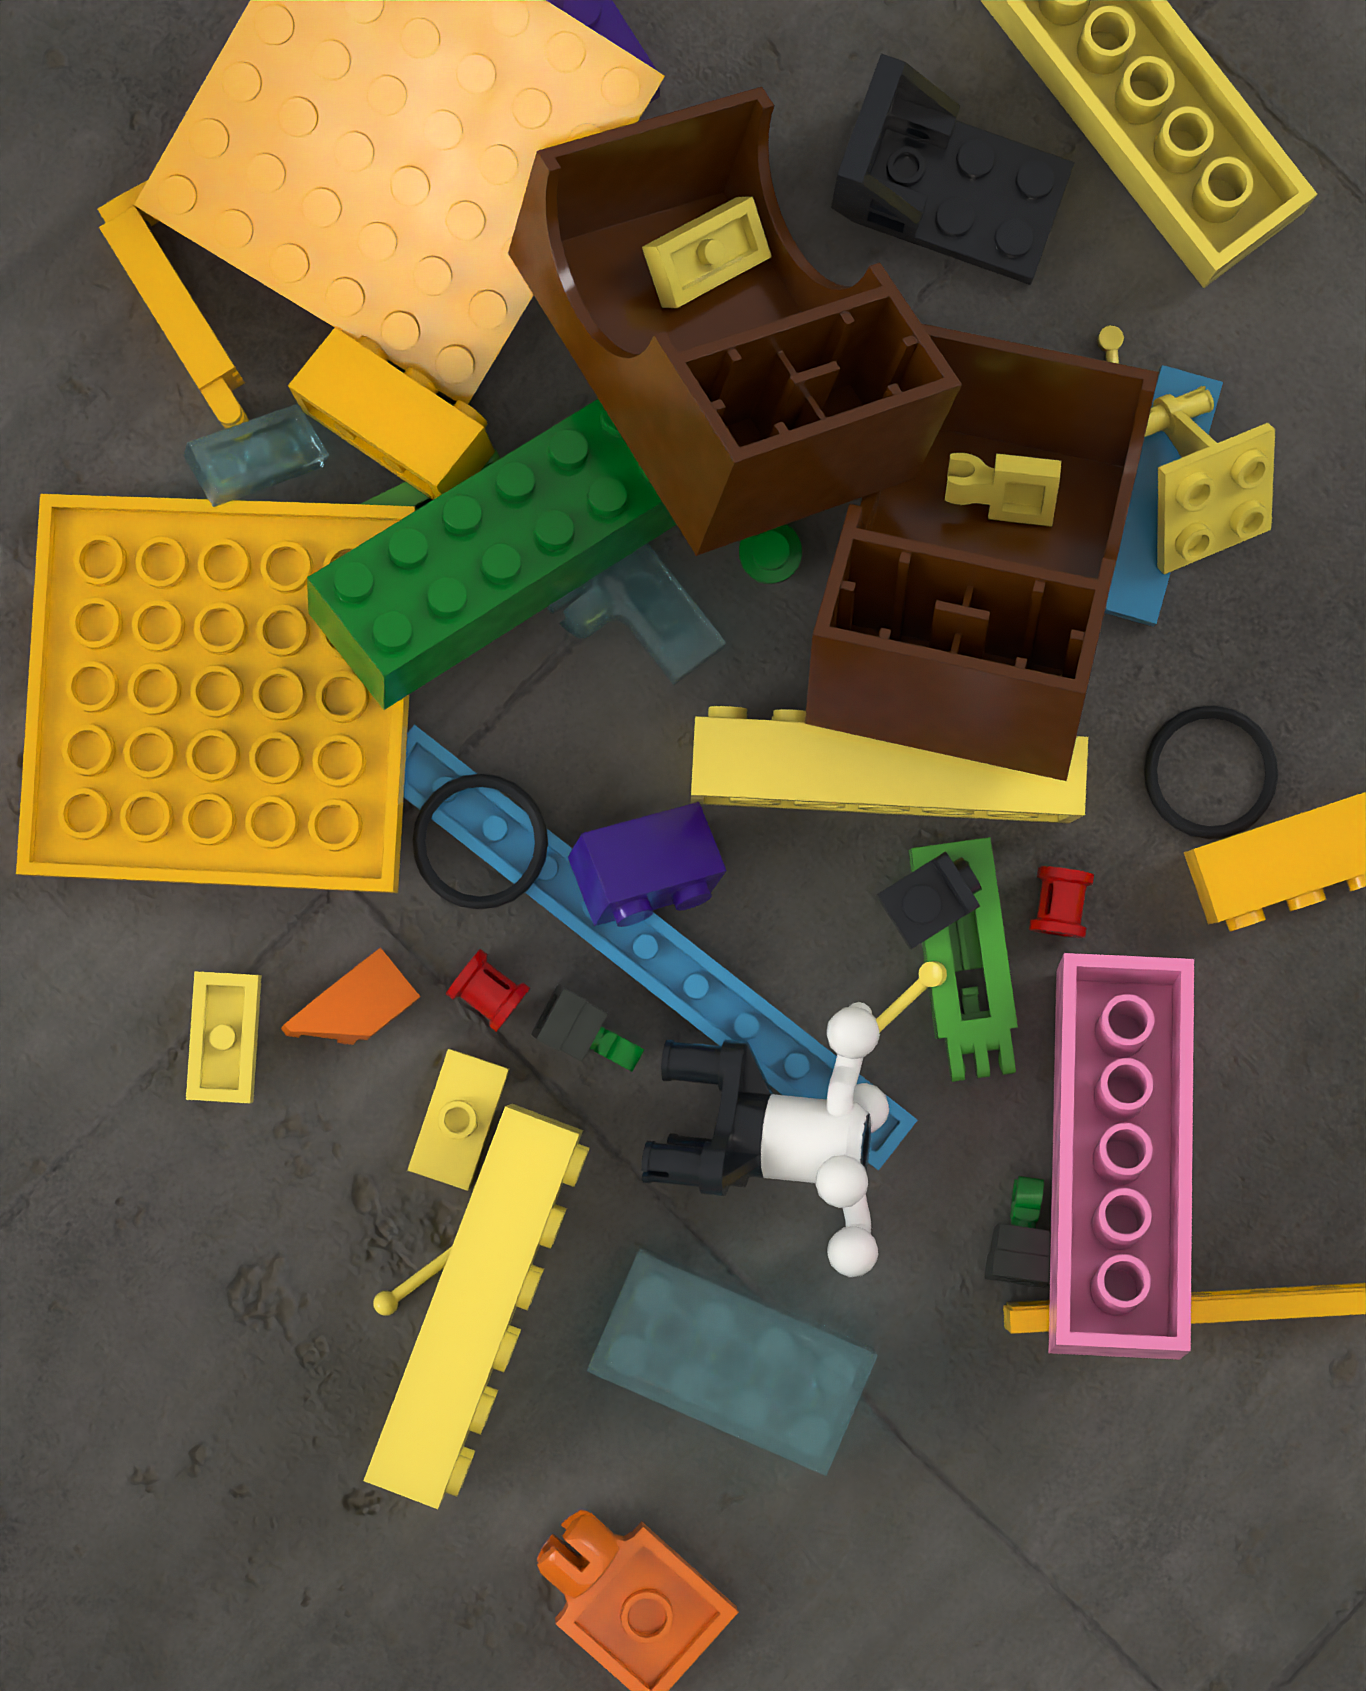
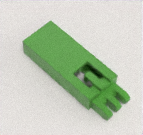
M991 837L911 848L908 850L911 872L946 851L952 862L962 857L982 887L981 891L974 894L980 905L979 908L922 942L924 963L937 961L942 963L947 970L945 982L940 986L928 987L935 1039L945 1038L951 1081L965 1080L966 1069L962 1055L973 1053L977 1079L990 1077L987 1051L998 1050V1064L1002 1075L1016 1073L1010 1029L1018 1028ZM983 968L989 1010L980 1012L978 986L961 988L964 1014H961L955 972Z

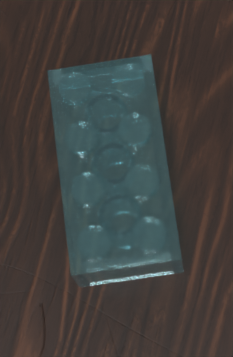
M639 1246L589 1361L587 1372L827 1476L878 1354L873 1347Z

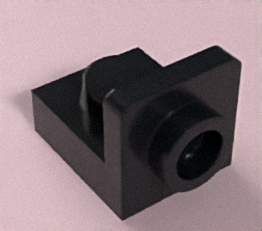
M945 851L878 893L876 897L909 949H913L963 916L979 908L980 905L974 894L981 891L982 887L962 857L952 862Z

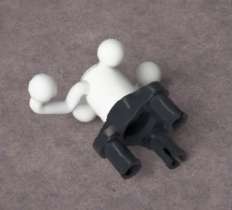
M861 1002L853 1003L849 1007L838 1011L828 1022L827 1038L830 1047L837 1053V1058L828 1087L827 1100L773 1094L748 1042L725 1040L722 1046L666 1040L661 1061L663 1081L676 1080L718 1085L722 1095L712 1139L680 1136L676 1133H670L667 1138V1144L647 1140L641 1164L643 1183L657 1182L699 1187L701 1194L726 1196L730 1186L746 1187L750 1177L816 1183L819 1196L827 1204L843 1208L846 1227L836 1232L828 1244L827 1252L831 1266L840 1274L848 1277L863 1276L870 1271L877 1262L878 1247L875 1238L871 1235V1218L866 1198L868 1188L866 1170L870 1153L871 1133L879 1129L887 1120L889 1104L886 1095L877 1086L868 1083L857 1084L863 1057L875 1048L880 1036L876 1018L872 1015L869 1006Z

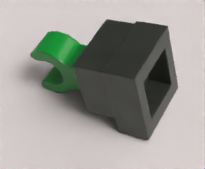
M557 985L531 1033L540 1042L557 1051L561 1050L581 1062L588 1050L591 1049L633 1072L645 1050L602 1027L608 1013L586 1002V999L560 985Z
M1018 1176V1179H1014L1011 1199V1225L999 1223L994 1227L991 1252L987 1254L984 1279L1034 1287H1043L1050 1283L1051 1231L1036 1229L1043 1197L1044 1179Z

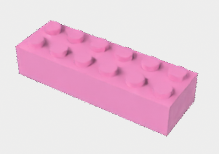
M1064 953L1056 970L1048 1353L1180 1360L1191 1351L1194 959Z

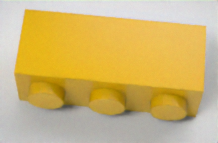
M335 327L288 385L305 414L432 500L475 475L484 467L495 451L485 430L488 423L480 413L460 400L452 406L436 395L438 389L422 373L411 367H408L403 373L387 362L388 355L371 339L362 335L358 340H354Z
M1366 792L1184 852L1207 923L1213 924L1226 920L1230 932L1266 920L1262 908L1284 900L1287 902L1289 911H1294L1326 900L1324 887L1345 880L1350 891L1366 887Z

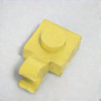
M952 453L949 458L945 501L958 505L972 503L988 504V519L1052 526L1060 482L1061 461L996 453L995 467L991 468L985 465L980 458L972 454Z

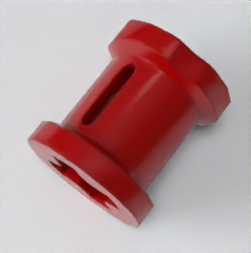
M1038 867L1037 877L1042 880L1037 918L1030 920L1029 930L1061 937L1086 938L1087 928L1081 925L1086 887L1093 884L1094 874L1060 867Z
M479 949L449 987L446 995L452 1000L458 997L462 998L490 1020L489 1027L497 1032L531 988L524 983L515 984L487 962L488 954Z

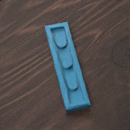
M1162 365L1158 371L1159 375L1153 402L1156 398L1166 394H1171L1176 398L1200 386H1205V390L1208 389L1212 395L1214 409L1212 412L1201 414L1192 418V420L1209 435L1223 382ZM1163 431L1144 438L1105 610L1106 614L1149 626L1157 624L1171 573L1163 574L1157 568L1158 467L1182 458L1167 434Z

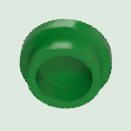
M786 524L743 539L739 545V560L743 570L753 580L763 584H778L789 579L798 569L802 558L800 539L796 532Z

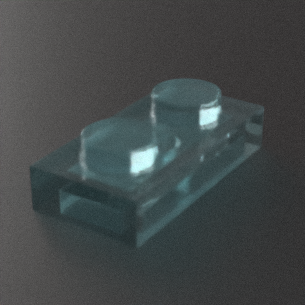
M298 404L187 442L183 454L213 507L324 467L329 455Z

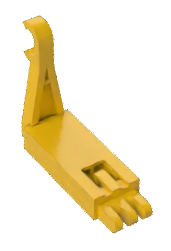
M145 181L97 209L105 221V224L99 228L218 420L230 434L241 435L248 429L249 419L232 391L245 384L145 222L148 221L153 226L159 220L134 206L147 183Z

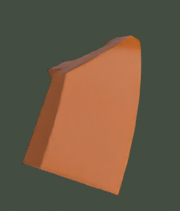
M380 947L287 1021L281 1030L289 1037L299 1038L301 1035L336 1039L337 1043L354 1045L358 1039L368 1040L416 1003L420 995Z

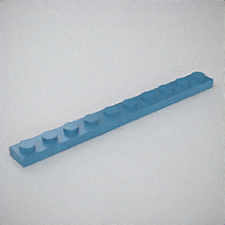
M415 724L407 733L404 798L419 810H421L432 793L445 783L464 775L477 774ZM486 787L464 789L443 801L433 813L431 819L513 884L528 869L535 845L533 826L528 814L499 790ZM547 829L548 847L546 860L538 878L525 892L527 895L719 1046H722L725 1040L748 1042L768 1084L781 1095L827 1100L828 1087L837 1058L835 1054L655 913L637 924L626 927H618L616 921L594 926L568 860V855L572 848ZM859 1074L857 1084L868 1083L873 1085ZM887 1095L886 1098L889 1104L888 1118L879 1129L871 1133L868 1163L878 1171L918 1121Z

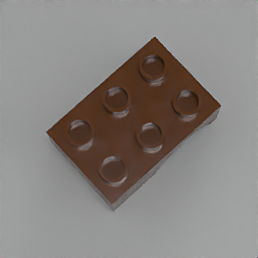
M762 86L538 150L508 251V255L696 556L915 479L962 386V383L880 262L870 265L864 276L855 285L843 286L821 275L799 250L783 219L773 187L769 163V128L775 105ZM736 197H753L772 257L678 308H662L642 246Z
M922 324L962 383V386L916 478L864 496L860 506L849 504L812 634L805 724L1067 781L1159 372ZM996 453L1061 461L1060 482L1052 526L988 519V504L972 503L958 505L945 501L950 454H972L980 458L985 465L991 468L995 467Z

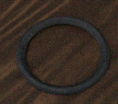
M1215 705L1194 707L1180 712L1171 718L1155 734L1146 754L1144 766L1145 786L1153 806L1160 816L1175 829L1190 836L1204 839L1227 838L1241 833L1255 824L1268 809L1276 792L1278 780L1277 758L1271 741L1261 727L1248 716L1231 708ZM1214 718L1235 724L1252 737L1259 747L1264 760L1265 778L1261 794L1248 813L1236 821L1225 825L1205 826L1182 818L1169 806L1158 784L1157 767L1161 751L1175 731L1196 720Z
M473 774L451 780L432 793L422 806L415 821L412 844L414 859L420 875L434 892L444 900L460 907L480 910L497 908L512 902L530 888L538 878L545 863L548 836L541 810L525 790L516 783L500 776ZM467 788H493L510 795L526 811L533 826L535 845L528 869L515 884L494 895L473 896L450 888L432 869L427 856L425 840L427 827L433 813L451 795Z

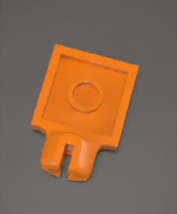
M579 1510L568 1517L561 1526L566 1529L562 1537L580 1555L578 1556L562 1540L552 1534L543 1545L537 1557V1566L540 1573L560 1590L567 1600L564 1608L555 1617L556 1625L630 1691H669L739 1613L737 1606L642 1521L632 1532L622 1536L614 1534L589 1511Z

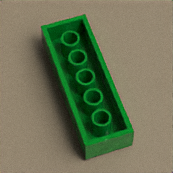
M597 399L308 576V613L382 709L385 710L677 524L603 405Z

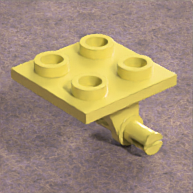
M1200 386L1176 398L1171 394L1156 398L1149 415L1145 437L1160 431L1165 432L1182 457L1158 467L1157 568L1163 574L1172 572L1271 530L1275 428L1266 423L1217 443L1192 420V418L1212 412L1214 409L1212 395L1208 389L1205 390V386Z

